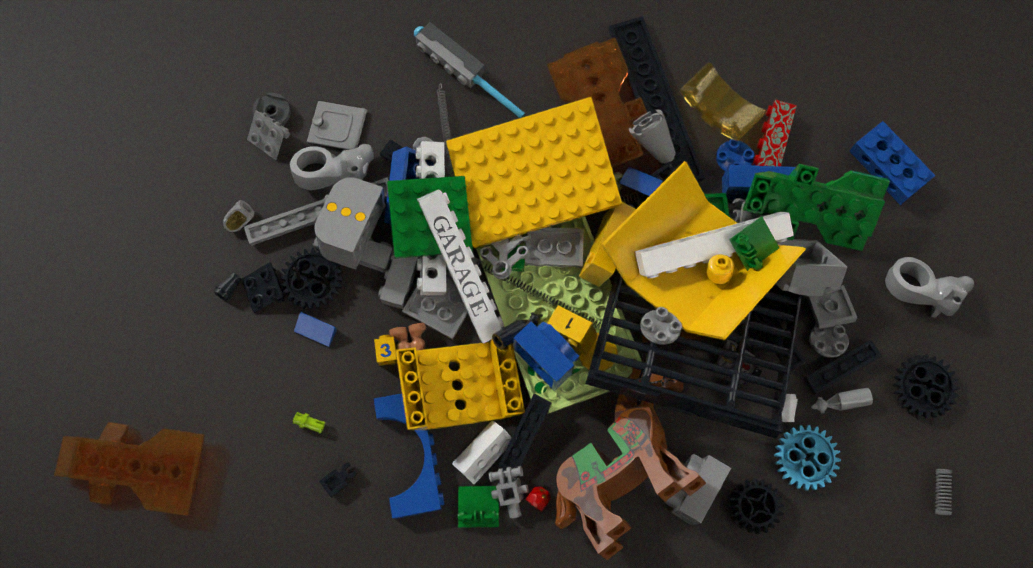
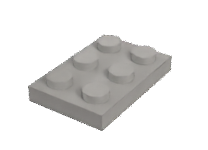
M546 227L530 232L531 238L526 241V247L530 252L529 256L525 259L526 266L583 267L584 229Z

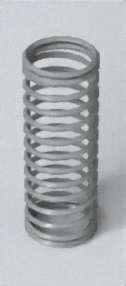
M936 469V473H935V474L938 475V476L935 477V478H937V480H935V481L937 482V483L935 484V485L937 486V487H935V488L937 489L935 492L938 493V494L935 495V496L937 497V498H935V499L937 500L935 503L938 504V505H935V507H937V508L935 509V514H938V515H952V514H951L952 512H950V511H942V510H952L951 508L939 507V506H952V505L938 503V502H949V503L952 502V501L940 500V499H952L951 497L938 496V495H952V494H948V493H941V492H939V491L952 492V490L939 489V488H952L951 486L938 485V484H949V485L952 484V483L940 482V481H952V479L938 478V477H952V476H949V475H940V474H952V470H948V469Z

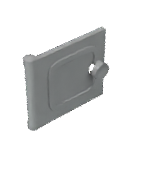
M318 101L307 143L345 150L357 148L367 109Z

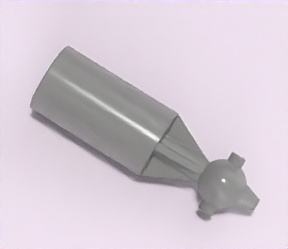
M869 388L836 393L827 401L819 397L818 401L811 407L812 409L819 410L822 414L825 413L827 407L842 411L872 405L873 398Z

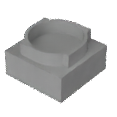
M787 239L785 242L777 243L778 245L806 248L803 254L777 281L776 285L782 291L805 296H823L826 287H841L847 266L817 240L793 239L792 241Z
M692 454L684 465L686 468L696 471L706 481V484L691 496L680 490L666 502L664 501V503L672 507L671 514L690 525L702 523L731 468L710 455L702 459Z

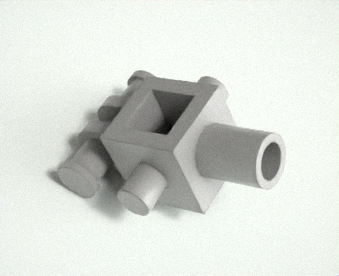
M521 466L514 469L507 467L506 471L501 468L498 472H489L490 482L500 480L496 486L497 490L492 491V498H499L500 506L507 505L510 518H517L522 515L519 502L524 498L523 493L529 492L528 485H521L520 478H514L515 476H523Z

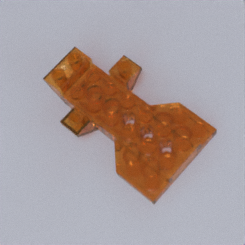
M615 37L602 43L594 42L564 54V58L547 64L560 99L575 102L588 97L592 98L612 168L644 156L639 142L630 134L629 128L633 129V122L646 114L647 111L641 97L627 102L623 106L619 91L628 74V68ZM584 65H590V69H587ZM593 80L597 81V82H596L597 85H594V86H593V84L591 83V81H593ZM597 97H604L603 101L596 100Z
M108 422L98 440L63 436L54 476L89 481L90 502L111 505L115 486H130L146 510L189 516L203 457L201 454L205 439L204 434L162 429L157 435L138 446L125 444L129 425ZM137 461H139L138 464H140L141 467L140 469H137V472H135V469L132 468L133 464H136ZM159 464L161 471L155 475L156 473L152 469ZM177 467H179L181 475L175 478L176 475L173 474V470H177Z

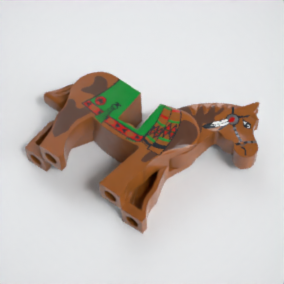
M632 368V373L628 378L641 382L643 372L642 370ZM653 373L649 381L650 385L681 393L684 387L681 381ZM619 394L616 403L614 422L607 431L623 454L614 458L611 462L605 454L590 443L563 462L556 478L558 493L556 498L555 525L559 529H563L576 520L577 507L581 514L584 531L597 553L606 560L624 548L617 539L631 529L627 521L611 512V501L629 493L647 477H649L657 495L665 502L680 490L691 496L706 484V481L696 471L686 468L677 457L667 451L665 431L654 410V404Z

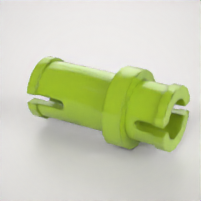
M297 412L293 419V424L299 425V428H307L319 434L322 433L325 426L324 421L309 417L307 413L301 414Z

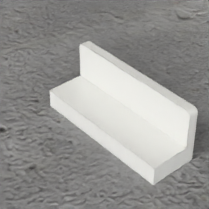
M491 421L452 464L470 482L475 484L505 452L512 437L496 422Z

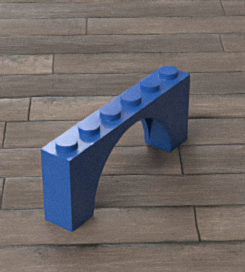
M402 393L374 398L376 418L379 421L393 420L406 424ZM414 430L423 444L424 465L419 478L408 490L400 495L389 498L393 519L442 510L441 505H445L443 493H439L438 485H441L440 474L435 471V465H438L436 453H432L431 446L435 444L433 433L429 434V430Z

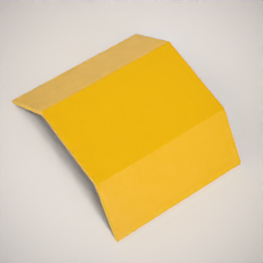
M685 161L602 243L603 248L627 286L655 308L664 307L668 312L675 315L682 323V329L686 332L725 340L806 250L804 247L778 245V250L762 260L763 267L761 269L755 270V268H751L748 271L745 269L737 253L733 252V256H730L734 263L733 275L729 282L725 284H716L710 281L707 276L708 263H703V261L697 262L696 266L691 268L679 267L677 268L678 271L673 273L661 272L655 278H647L640 275L635 251L737 224V222L708 202Z

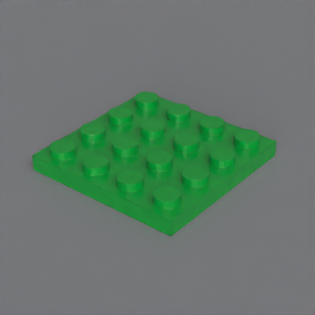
M465 176L387 181L395 259L442 255L417 200L438 189L442 193L447 194L450 201L447 204L450 212H455L458 222H455L458 230L462 229L466 237L463 240L466 247L469 246L473 252Z

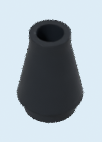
M232 272L230 276L215 287V295L223 301L231 299L239 282L242 280L241 277Z

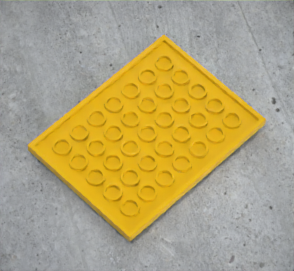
M591 97L446 141L454 175L465 176L471 237L474 248L622 205Z

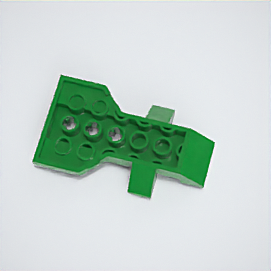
M798 164L789 175L772 171L755 173L743 211L761 215L762 213L787 212L790 214L794 236L799 225L798 221L816 224L826 243L863 251L868 236L871 237L885 204L883 198L890 183L887 178L850 170L843 177L824 184L815 182L819 168ZM822 202H824V205L818 207V204H822ZM794 236L787 237V239L793 241Z

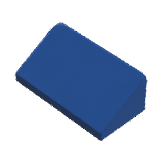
M628 167L619 183L650 196L663 181Z
M301 312L294 332L329 347L337 329L330 324Z

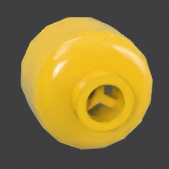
M723 254L713 256L709 260L707 267V276L710 281L716 284L729 282L734 270L732 259Z

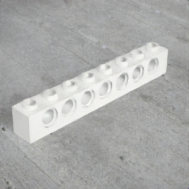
M421 141L419 148H416V159H419V166H416V177H419V179L445 177L444 142ZM425 161H433L434 166L427 165ZM435 255V259H429L427 256L417 259V270L420 271V278H417V289L420 290V295H444L446 293V263L442 255ZM429 270L433 271L436 274V278H429L426 272Z

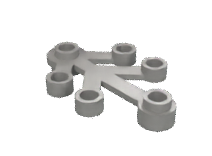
M528 232L525 237H522L521 234L517 235L510 242V238L501 240V242L491 243L500 253L499 260L493 255L492 250L488 246L480 249L482 258L488 260L493 265L492 272L496 278H507L512 272V266L520 259H526L529 256L528 248L520 246L517 252L508 259V253L522 241L530 240L531 233ZM526 250L525 254H520L521 251Z

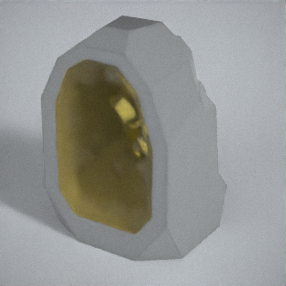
M239 200L223 219L224 228L229 232L241 230L254 216V210L245 201Z

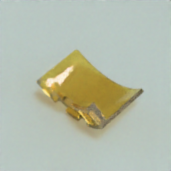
M709 62L680 89L692 108L695 106L703 114L701 118L710 126L716 125L722 129L721 133L737 141L766 114L765 109L748 102L731 89L717 73L712 63Z

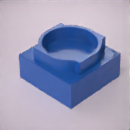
M530 322L513 338L514 351L553 391L559 388L571 376L574 363L579 359V355L551 324L541 322L536 327Z

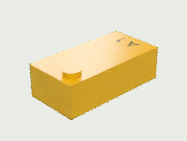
M622 202L621 206L609 209L604 215L580 272V278L600 287L613 275L616 267L603 248L602 243L636 210L635 208Z

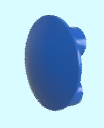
M732 138L718 148L716 154L717 163L724 171H726L729 165H752L754 151L746 143L739 141L737 138Z

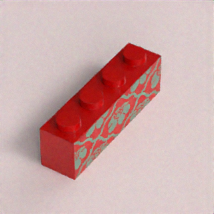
M775 100L772 106H768L765 115L768 116L767 122L764 121L761 129L764 135L758 141L757 149L760 150L758 155L754 157L753 166L781 167L797 105Z

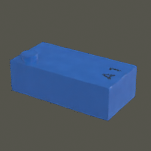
M729 165L722 177V193H726L727 199L737 198L746 200L755 173L772 171L789 175L796 167Z

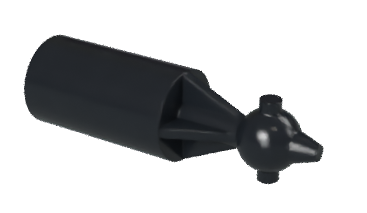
M531 312L528 320H516L492 335L495 346L502 350L511 345L513 338L530 322L537 327L543 315Z

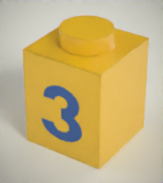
M390 335L379 336V339H374L378 365L397 363L395 338Z

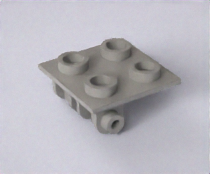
M256 110L247 140L276 160L283 138L287 139L290 136L289 129L282 125L280 126L279 122L270 118L265 112L262 113Z

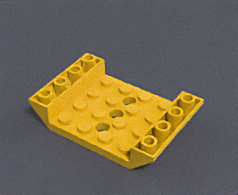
M493 340L485 343L417 351L416 347L395 350L407 430H430L501 420L525 413L513 343L502 350L495 346ZM456 362L459 366L458 371H452L449 368V363ZM459 381L462 384L461 390L453 389L452 382ZM456 400H462L465 403L463 410L456 408Z

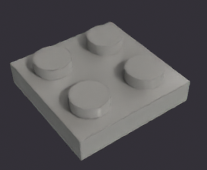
M844 285L840 288L825 289L823 296H806L818 329L852 323L857 320V315Z

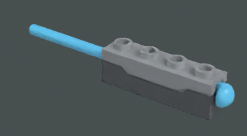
M429 22L425 27L418 26L414 30L417 48L421 52L429 54L435 63H440L444 66L443 68L447 73L454 74L462 85H467L471 88L474 84H478L519 118L525 116L522 110L481 78L485 74V65L435 25Z

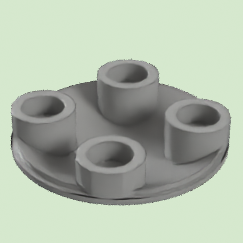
M658 307L656 310H652L643 316L640 327L643 335L651 342L670 344L680 336L682 323L675 315L668 312L666 308Z
M815 324L809 335V342L812 348L820 355L826 357L842 355L849 345L846 330L842 325L818 329L817 324Z

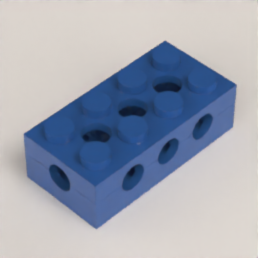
M884 121L857 141L849 150L871 175L887 178L890 181L886 191L899 205L903 204L935 176Z

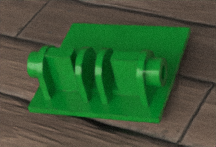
M760 217L729 239L747 271L751 268H755V270L761 269L763 267L762 260L779 249L763 217Z
M496 486L458 487V528L499 527V498H492V491L497 490Z

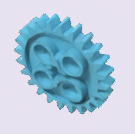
M802 425L798 426L797 430L793 427L790 429L791 434L788 432L784 433L786 439L779 438V442L782 445L775 446L780 451L774 454L775 457L779 458V461H776L775 464L781 465L778 472L784 471L785 474L782 479L790 478L789 485L796 482V489L801 488L803 485L805 491L809 490L810 486L812 490H817V484L820 488L825 487L824 482L831 483L829 476H837L833 470L840 469V467L835 465L836 462L841 461V459L835 457L836 454L840 453V451L834 450L837 443L831 444L832 436L826 438L825 430L818 433V427H814L813 430H811L810 425H807L805 430ZM805 438L811 441L810 449L804 445ZM790 451H793V452L796 453V455H797V460H796V461H792V460L790 459V457H789ZM806 454L810 455L809 461H805ZM819 454L825 457L824 464L818 461ZM804 467H808L810 469L811 474L809 477H806L804 475Z

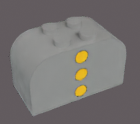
M344 178L333 186L329 195L325 196L324 206L321 211L317 212L315 217V234L319 250L324 258L356 270L385 207L384 191L381 186L357 178Z

